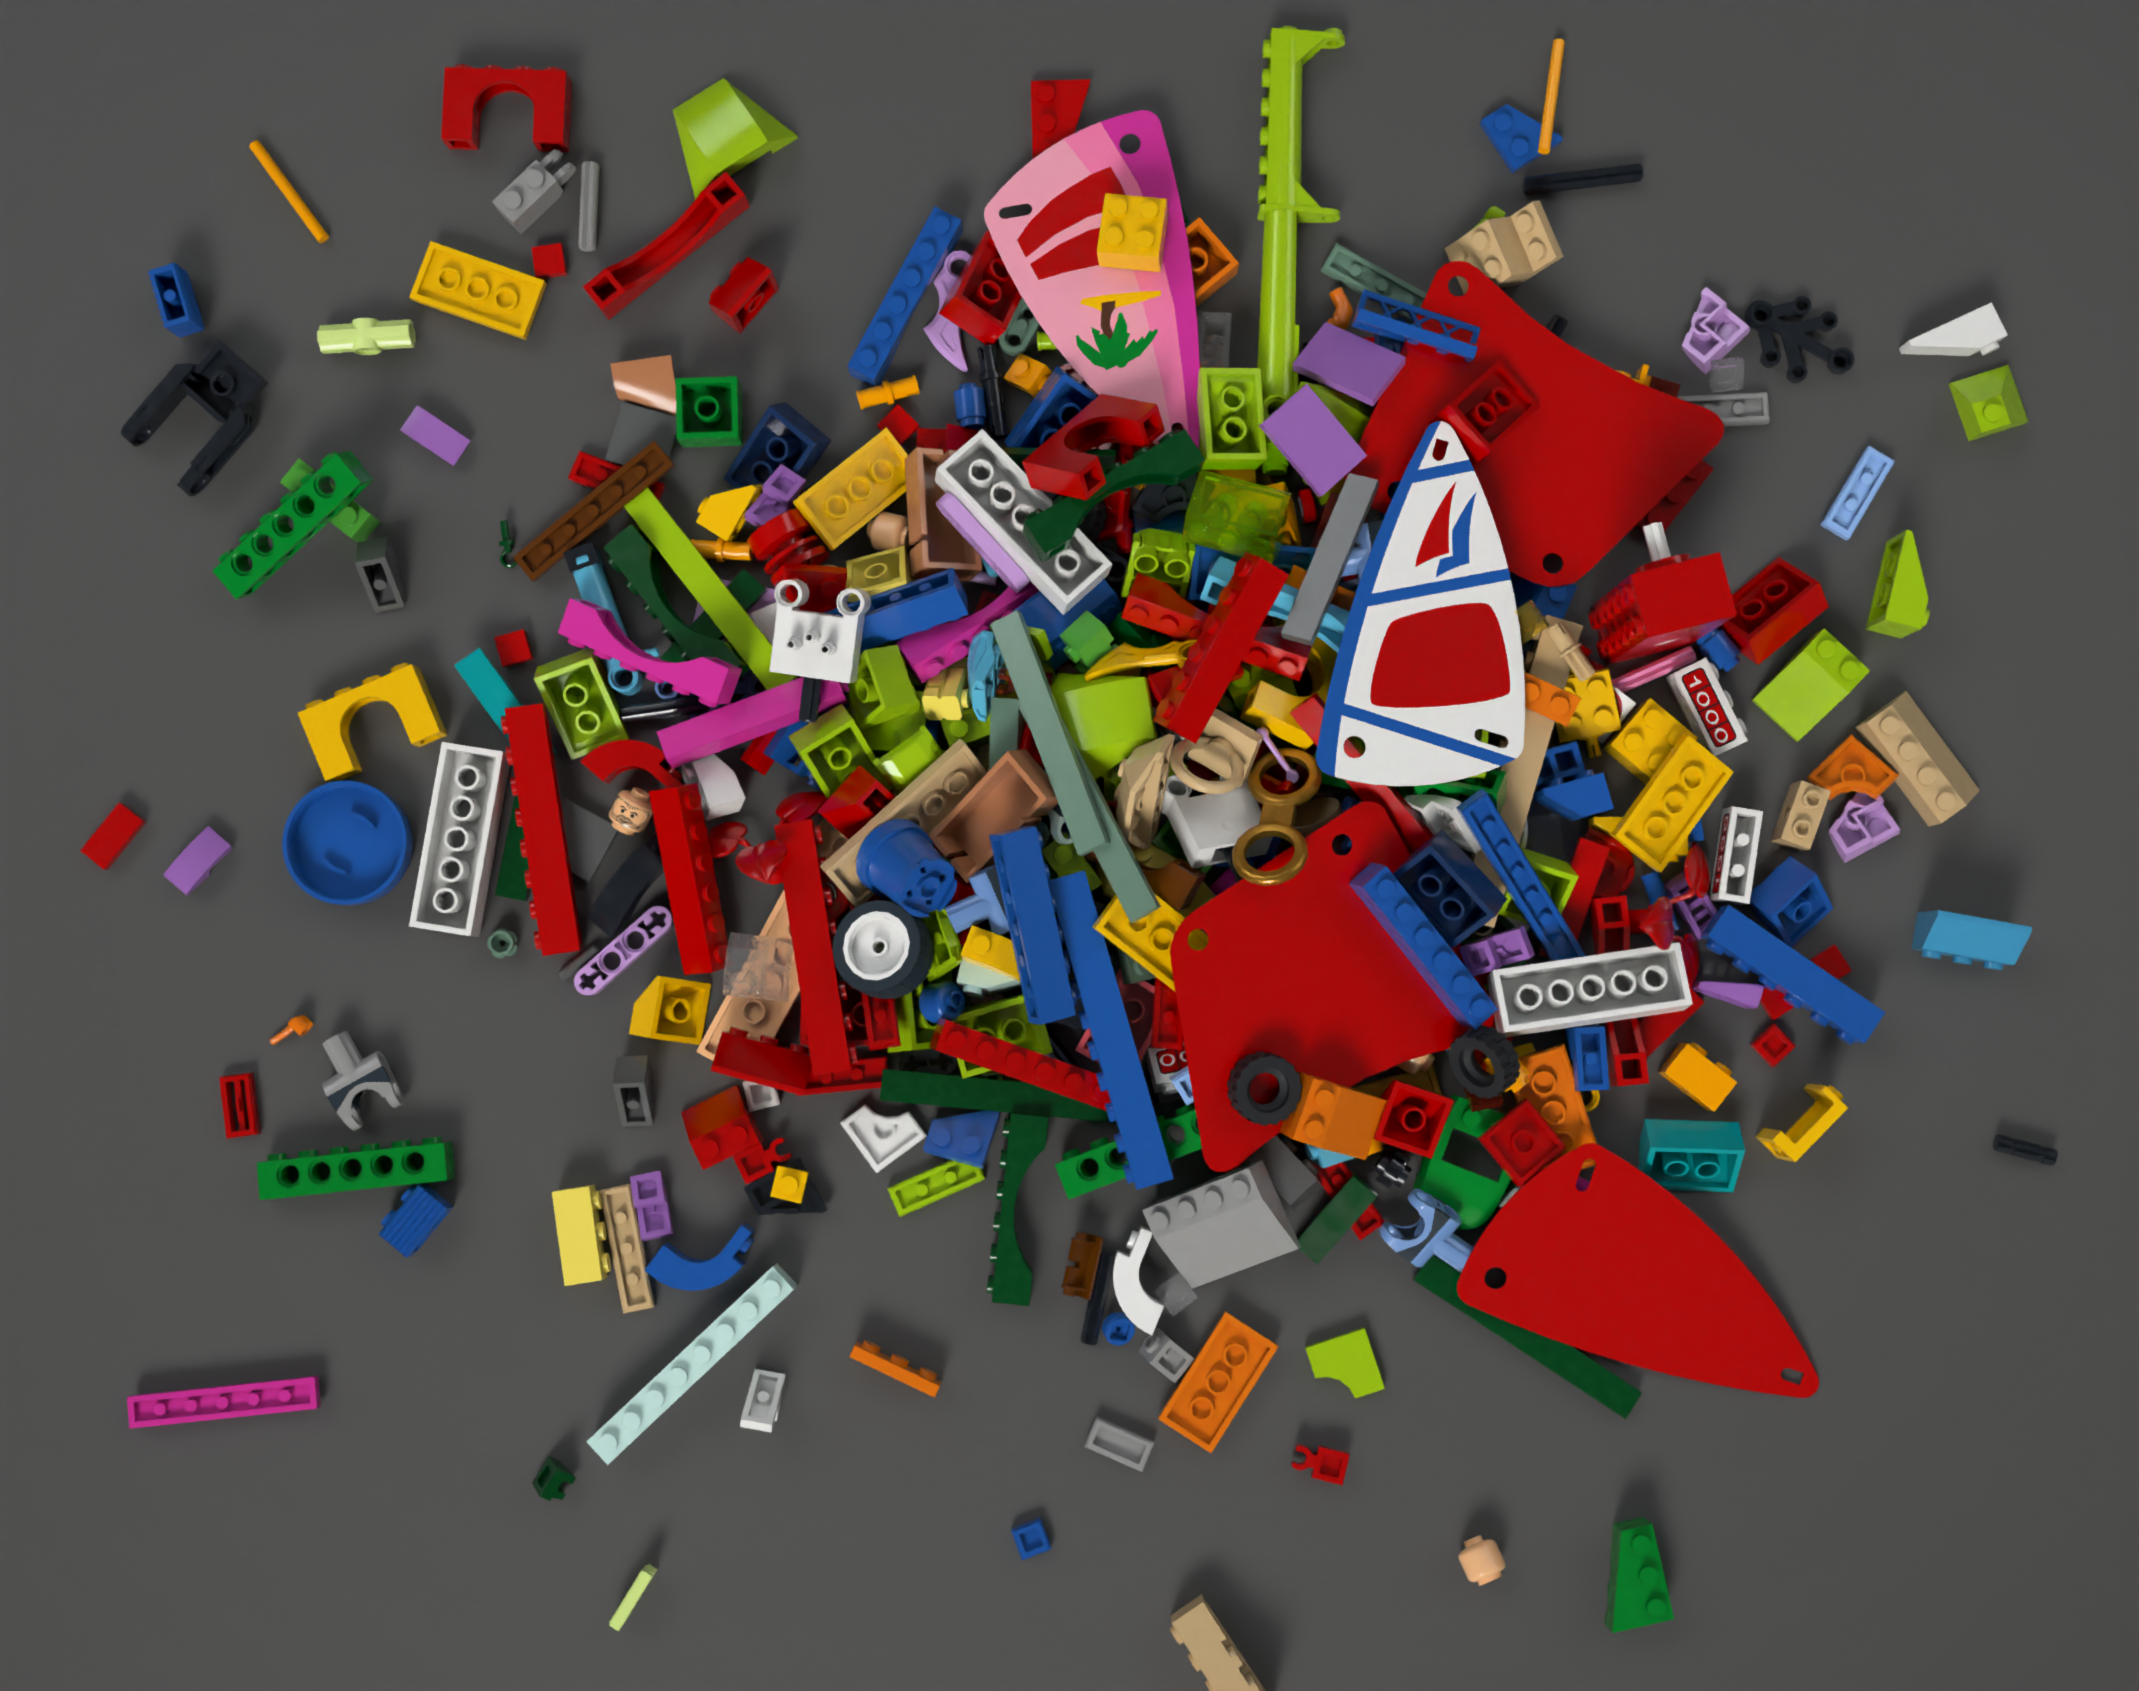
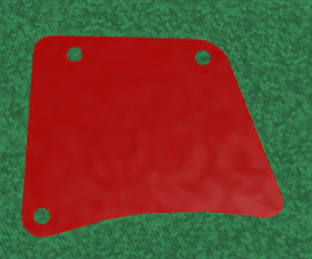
M1452 261L1444 264L1436 272L1420 308L1480 327L1476 344L1470 343L1473 334L1471 331L1459 328L1450 333L1452 339L1477 346L1475 358L1469 363L1464 361L1465 357L1450 352L1445 355L1436 352L1435 347L1420 342L1418 345H1414L1405 340L1400 351V355L1405 356V365L1379 398L1358 444L1367 456L1344 476V483L1349 473L1377 479L1380 486L1371 508L1386 514L1392 500L1388 496V487L1395 481H1401L1416 448L1430 425L1428 422L1500 360L1540 407L1488 455L1474 465L1473 469L1490 507L1509 572L1547 587L1564 586L1578 581L1591 570L1720 442L1724 434V424L1719 416L1709 409L1638 383L1570 346L1530 317L1477 267L1464 261ZM1460 276L1466 279L1469 286L1466 294L1454 296L1450 293L1448 283L1451 278ZM1417 314L1416 317L1419 321L1425 318L1426 316ZM1431 318L1420 324L1422 329L1437 334L1444 333L1438 320ZM1444 323L1445 326H1446V328H1447V330H1450V329L1456 327V326H1453V325ZM1436 439L1432 456L1437 461L1444 459L1448 446L1445 441ZM1555 553L1562 558L1563 567L1558 573H1548L1543 568L1542 562L1547 554Z
M1371 801L1361 802L1305 837L1304 839L1308 844V858L1303 869L1294 878L1279 885L1270 886L1253 884L1243 878L1194 910L1181 922L1171 942L1170 958L1203 1157L1209 1168L1216 1172H1227L1239 1166L1257 1149L1280 1132L1283 1120L1278 1122L1279 1124L1275 1125L1267 1124V1126L1258 1123L1255 1124L1239 1115L1238 1111L1231 1106L1232 1102L1228 1099L1227 1080L1229 1081V1074L1235 1068L1236 1063L1244 1059L1246 1055L1256 1054L1259 1051L1264 1053L1270 1052L1286 1059L1287 1062L1295 1067V1071L1299 1074L1303 1072L1350 1088L1369 1076L1405 1061L1450 1049L1451 1043L1470 1029L1457 1022L1349 885V882L1371 862L1386 865L1393 873L1411 856L1385 808L1378 803ZM1345 834L1351 839L1352 848L1348 854L1338 855L1333 851L1332 842L1337 835ZM1293 846L1257 870L1273 871L1284 867L1292 859L1295 848ZM1195 929H1202L1208 935V944L1202 950H1194L1188 944V936ZM1459 943L1452 950L1466 967L1459 949L1461 947ZM1473 976L1474 979L1478 982V984L1482 987V989L1490 998V995L1488 994L1479 976ZM1494 1014L1482 1025L1492 1027L1495 1019ZM1270 1073L1257 1075L1250 1084V1095L1259 1104H1267L1273 1101L1279 1091L1278 1080Z

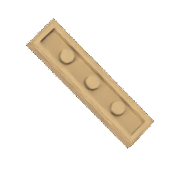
M631 1183L599 1190L623 1314L653 1308L656 1304L650 1274L644 1271L648 1264L644 1243L640 1236L637 1209L633 1204Z

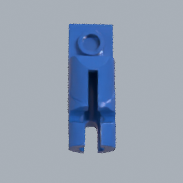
M1598 1023L1564 1028L1569 1060H1573L1575 1091L1609 1090L1605 1026L1599 1027Z

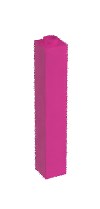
M804 677L657 731L667 762L674 769L799 722ZM822 679L818 714L829 711L840 704L845 705L848 703L845 695L846 692L850 691L848 683Z

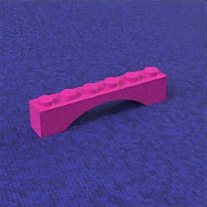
M1030 580L1018 593L1008 587L996 600L971 616L955 622L933 626L927 631H919L907 635L897 641L895 645H898L901 656L905 659L906 667L923 684L956 661L963 659L969 653L973 636L983 630L991 632L989 628L991 623L1012 613L1039 590Z
M569 599L558 630L559 634L568 637L567 642L579 648L588 646L594 649V655L606 660H611V658L620 661V667L637 672L639 669L646 672L645 677L651 681L661 684L666 681L673 685L672 690L680 694L689 696L690 693H693L700 697L698 700L700 703L710 707H717V704H730L742 672L741 668L716 657H700L678 663L656 658L640 649L625 635L610 610L585 599Z

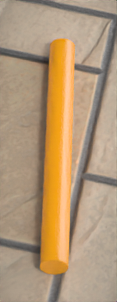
M1554 39L1552 44L1538 146L1540 154L1550 153L1565 46L1563 39Z
M255 140L250 143L249 148L316 240L319 243L328 240L329 235L261 142Z

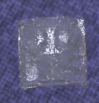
M731 932L726 951L723 995L788 1002L794 951L792 939Z

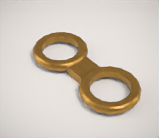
M1294 748L1278 749L1286 762L1300 764L1309 773L1306 784L1298 791L1291 794L1278 795L1268 792L1261 785L1263 774L1270 767L1279 764L1272 751L1260 757L1252 765L1248 774V789L1254 799L1263 804L1259 825L1248 829L1237 839L1232 850V862L1239 876L1250 883L1262 886L1284 883L1294 878L1303 869L1308 858V844L1301 832L1293 828L1297 811L1296 807L1306 803L1317 793L1322 782V770L1317 765L1315 757L1303 750ZM1266 837L1284 838L1292 843L1295 848L1292 859L1284 867L1273 871L1257 870L1247 863L1245 857L1249 847L1256 841Z

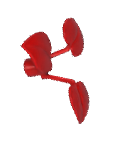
M809 791L794 793L786 797L779 803L775 811L777 817L782 818L779 824L811 819L827 801L825 795L820 792ZM725 822L707 831L712 858L728 855L741 844L745 846V849L739 852L735 859L736 866L741 872L766 884L776 885L783 882L780 864L788 851L785 843L778 840H769L763 844L759 843L757 846H751L743 838L748 832L747 826L740 822Z
M1691 842L1693 846L1689 849L1685 860V878L1690 887L1688 892L1671 899L1661 896L1654 904H1649L1648 909H1632L1628 911L1630 934H1648L1661 950H1668L1673 941L1676 943L1680 942L1689 987H1693V983L1698 975L1700 948L1695 936L1692 934H1685L1684 938L1674 935L1672 904L1691 898L1695 893L1698 898H1704L1709 889L1710 868L1708 860L1696 842Z

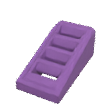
M1685 871L1680 872L1663 883L1668 897L1672 896V898L1687 893L1690 888L1688 886L1679 892V890L1688 885ZM1708 894L1704 898H1698L1696 895L1695 898L1687 903L1683 900L1673 904L1696 940L1702 939L1700 937L1717 912ZM1702 904V909L1691 914V910ZM1706 915L1710 916V919L1699 926L1696 922Z
M1697 981L1693 983L1691 988L1695 992L1745 1009L1758 1008L1764 985Z

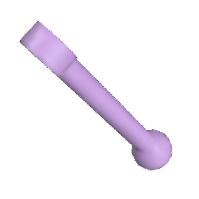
M1265 727L1258 728L1256 732L1264 736L1263 740L1286 771V779L1293 783L1297 782L1299 773L1291 769L1269 738L1268 729Z

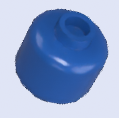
M953 981L931 983L924 987L919 998V1007L922 1015L932 1023H938L940 1018L948 1021L956 1020L964 1012L966 1005L963 990Z

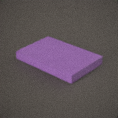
M1325 322L1293 362V371L1374 406L1404 367L1405 356Z
M1308 384L1302 386L1259 425L1318 497L1323 496L1367 456Z

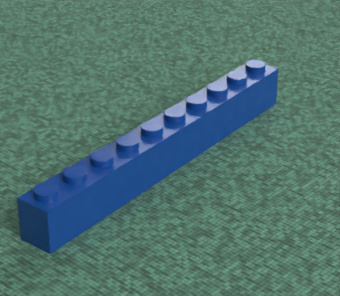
M1085 870L1049 880L1050 894L1055 898L1057 905L1055 912L1056 922L1062 931L1066 948L1062 950L1063 956L1067 959L1075 979L1069 981L1070 987L1073 989L1076 999L1080 998L1083 1010L1079 1011L1078 1014L1083 1030L1089 1029L1092 1041L1087 1042L1091 1059L1092 1061L1098 1059L1101 1072L1096 1073L1101 1092L1107 1090L1110 1103L1105 1104L1108 1119L1110 1122L1116 1121L1119 1133L1114 1134V1140L1118 1153L1124 1152L1128 1164L1122 1165L1127 1184L1133 1183L1134 1187L1138 1190L1174 1179L1106 942L1104 936L1092 928L1098 919Z

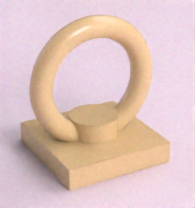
M1216 708L1196 744L1184 739L1175 745L1172 750L1170 764L1175 775L1190 788L1207 794H1224L1236 789L1238 786L1241 787L1246 782L1264 736ZM1189 751L1188 757L1224 777L1226 780L1208 781L1195 776L1185 767L1183 763L1184 754Z

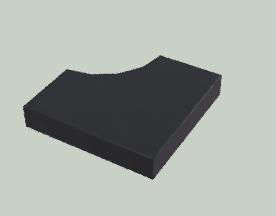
M1197 474L1192 475L1175 486L1144 484L1132 503L1131 508L1159 524L1166 515L1176 510L1189 509L1201 513L1216 486Z

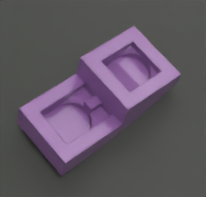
M418 405L400 429L401 432L452 466L455 465L470 443L468 438Z
M780 464L764 483L763 493L745 513V520L759 528L774 517L790 510L793 506L792 502L798 498L803 490L806 479Z
M208 826L175 859L164 873V877L188 896L210 876L209 871L232 851V847Z
M1524 925L1459 947L1466 968L1472 976L1491 972L1504 965L1526 960L1535 955Z
M662 1171L630 1176L633 1204L637 1209L641 1240L648 1241L673 1236L671 1212Z

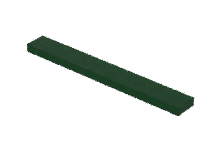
M883 1069L880 1091V1100L1110 1122L1105 1110L1026 1082L975 1077L963 1079L962 1076Z
M1432 1256L1423 1267L1418 1269L1413 1277L1415 1282L1624 1419L1627 1418L1641 1396V1391L1570 1345L1531 1332L1467 1305L1459 1298L1457 1293V1283L1461 1274L1438 1258Z

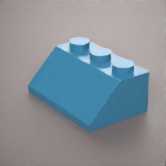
M1941 910L1919 912L1916 916L1911 949L1922 951L1921 956L1926 958L1941 959V955L1952 956V962L1972 965V960L1983 962V968L2002 970L2003 966L2015 965L2031 935L2032 927Z

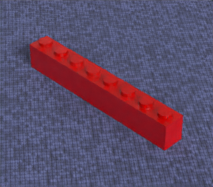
M544 703L505 708V716H501V725L504 735L509 734L510 746L506 747V758L508 765H513L515 777L510 778L513 796H518L520 808L515 809L517 826H523L524 839H520V849L522 857H527L529 870H525L524 874L527 888H532L534 900L529 901L531 918L537 919L538 931H534L535 946L537 950L541 949L542 956L580 951L583 949L547 706Z
M812 819L774 825L776 840L785 843L788 850L780 867L813 1076L853 1070V1063L858 1062L856 1044H850L848 1032L853 1031L851 1013H845L843 1000H848V990L846 982H840L839 972L835 966L836 963L834 962L832 951L833 938L838 929L836 919H830L829 907L834 906L831 888H825L824 876L827 874L820 868L827 860L826 856H820L819 845L824 844L821 825L816 826L815 821Z

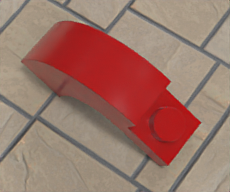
M619 740L609 742L592 750L580 761L607 784H610L622 772L641 769L650 772L666 787L683 785L681 782L683 776L675 768L673 769L671 765L667 769L665 768L668 762L664 752L651 744L641 741Z

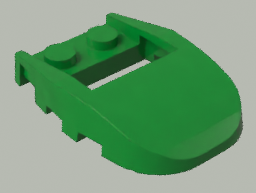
M1452 1094L1451 1098L1454 1102L1433 1157L1431 1159L1422 1156L1420 1172L1416 1173L1413 1189H1420L1454 1209L1462 1219V1223L1457 1229L1467 1230L1482 1225L1492 1216L1511 1179L1503 1169H1501L1497 1181L1443 1161L1442 1157L1453 1128L1478 1138L1502 1118L1504 1114Z

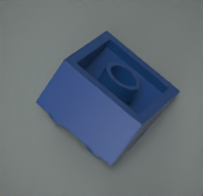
M1791 856L1778 865L1760 885L1753 888L1749 904L1754 915L1775 937L1791 948L1833 909L1817 874Z

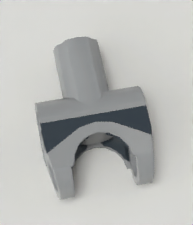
M348 1031L339 1033L322 1043L337 1071V1074L322 1082V1087L334 1110L351 1130L356 1131L363 1126L359 1106L363 1094L368 1090H374L382 1098L385 1097L393 1108L403 1104V1095L397 1078L380 1051H376L363 1059Z

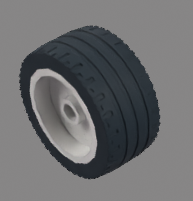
M875 900L858 905L841 920L833 938L832 951L838 972L850 986L871 997L892 999L909 994L923 983L933 964L934 943L928 927L921 918L912 916L895 902Z

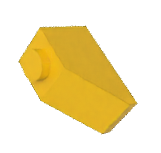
M761 484L750 485L710 495L709 498L706 497L697 510L700 515L696 522L725 541L736 540L746 522L745 513L762 494L763 486Z

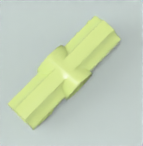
M357 318L349 324L320 325L317 331V341L323 354L354 352L360 355H376L386 349L414 348L416 332L410 319L379 321L374 318Z

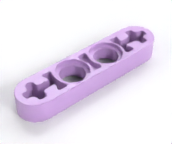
M947 492L936 501V506L940 512L1014 592H1020L1029 583L1028 577L954 495Z
M653 906L577 972L574 978L576 990L587 996L596 995L670 931L674 924L672 912L662 906ZM654 913L660 915L665 913L664 922L666 925L664 927L656 925L650 931L655 936L651 938L648 931L640 927V925L644 922L645 926L649 927L655 921ZM638 931L644 937V944L639 949H632L628 945V936ZM610 952H616L621 958L620 966L615 970H609L604 963L606 955ZM598 964L600 970L607 974L608 977L604 979L603 975H599L593 981L594 989L591 987L583 988L582 985L585 983L583 976L585 974L593 976L599 970L595 969L594 965Z

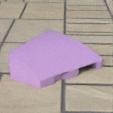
M1705 287L1701 292V300L1697 311L1693 314L1691 328L1685 336L1682 349L1691 361L1703 373L1707 374L1750 332V327L1727 309V303Z
M1857 792L1853 799L1847 803L1839 819H1836L1829 829L1830 838L1844 863L1900 833V828L1883 805L1884 799L1881 795L1874 799L1865 793Z

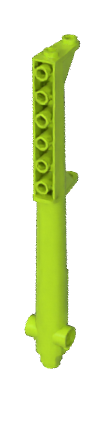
M1282 26L1280 28H1271L1269 39L1263 40L1262 58H1267V68L1262 70L1261 87H1267L1266 97L1261 99L1260 110L1261 116H1266L1265 127L1261 126L1260 145L1265 146V156H1260L1259 175H1264V185H1259L1258 204L1261 205L1257 212V219L1264 221L1257 368L1261 370L1264 420L1295 394L1298 389V373L1293 371V362L1299 356V325H1295L1297 223H1333L1340 220L1339 210L1320 207L1301 186L1303 65L1321 49H1336L1345 45V36L1342 34V30L1338 28H1329L1323 32L1298 30L1294 26ZM1265 434L1267 460L1262 464L1263 473L1273 476L1287 474L1289 461Z

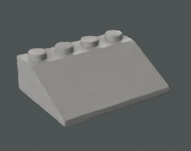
M1262 1159L1157 1200L1142 1210L1154 1239L1192 1289L1301 1247Z

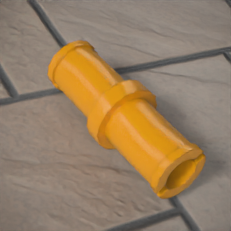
M915 375L892 382L884 380L881 385L856 390L861 410L886 402L888 405L894 404V400L920 394Z
M718 538L717 541L690 540L704 559H716L717 562H725V560H753V552L747 542L725 541L722 538Z

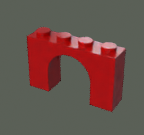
M457 64L454 67L444 68L441 139L448 149L479 150L480 119L485 105L499 94L516 92L527 96L533 102L532 141L538 151L552 152V150L556 149L560 152H569L572 81L566 70L553 66L546 67L545 70H533L528 66L503 69L497 65L473 68L466 64Z
M1100 394L1022 461L1030 487L1087 501L1106 484V480L1098 456L1084 452L1106 443H1124L1148 447L1165 432L1158 405Z

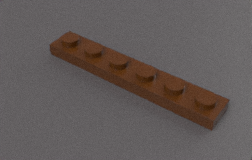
M652 441L513 556L514 560L530 580L536 582L565 558L563 552L577 548L622 511L625 505L646 488L651 487L676 465L656 441Z

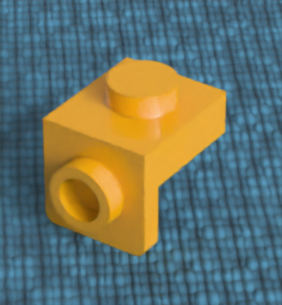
M1020 353L1003 378L1008 384L1029 393L1035 398L1052 374V371L1045 364Z

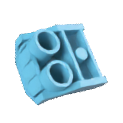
M986 630L973 636L967 660L969 696L977 719L986 722L991 712V697H997L996 690L1003 688L1008 672L1007 667L1003 666L1004 659L998 644L995 643L994 633Z

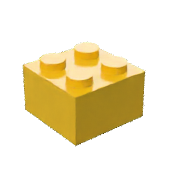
M1105 193L1097 246L1099 266L1161 272L1169 216L1167 199Z
M1649 698L1639 705L1622 725V730H1618L1603 749L1646 785L1683 734H1689L1695 740L1698 737L1653 699Z

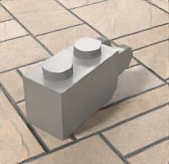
M552 150L540 162L535 160L492 201L500 214L520 234L527 230L561 197L563 193L561 186L576 172V167L568 162L553 176L549 173L562 159L563 154L559 150Z

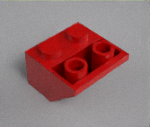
M859 765L817 812L849 840L888 805L895 796Z

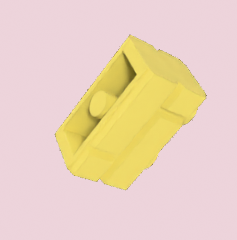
M968 657L956 661L942 670L937 676L927 680L922 703L925 717L928 720H942L943 718L946 720H961L965 708H970Z

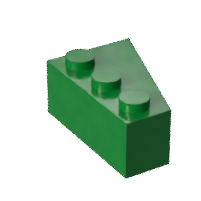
M1645 1517L1613 1523L1610 1581L1607 1587L1608 1604L1604 1624L1612 1633L1673 1620L1674 1615L1652 1523Z

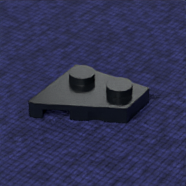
M800 1157L784 1165L785 1167L807 1171ZM776 1170L744 1187L758 1215L823 1213L828 1210L810 1175L808 1176L801 1204L770 1197Z

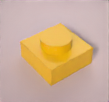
M778 1165L770 1197L801 1204L809 1172Z

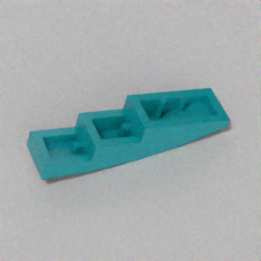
M479 647L454 666L503 733L501 716H505V708L525 705L518 699L504 677L499 674L483 649ZM505 734V737L509 741V734Z

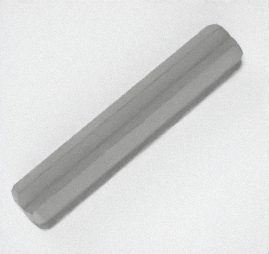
M593 161L583 162L581 173L578 246L581 251L585 252L596 250L600 167L597 162Z

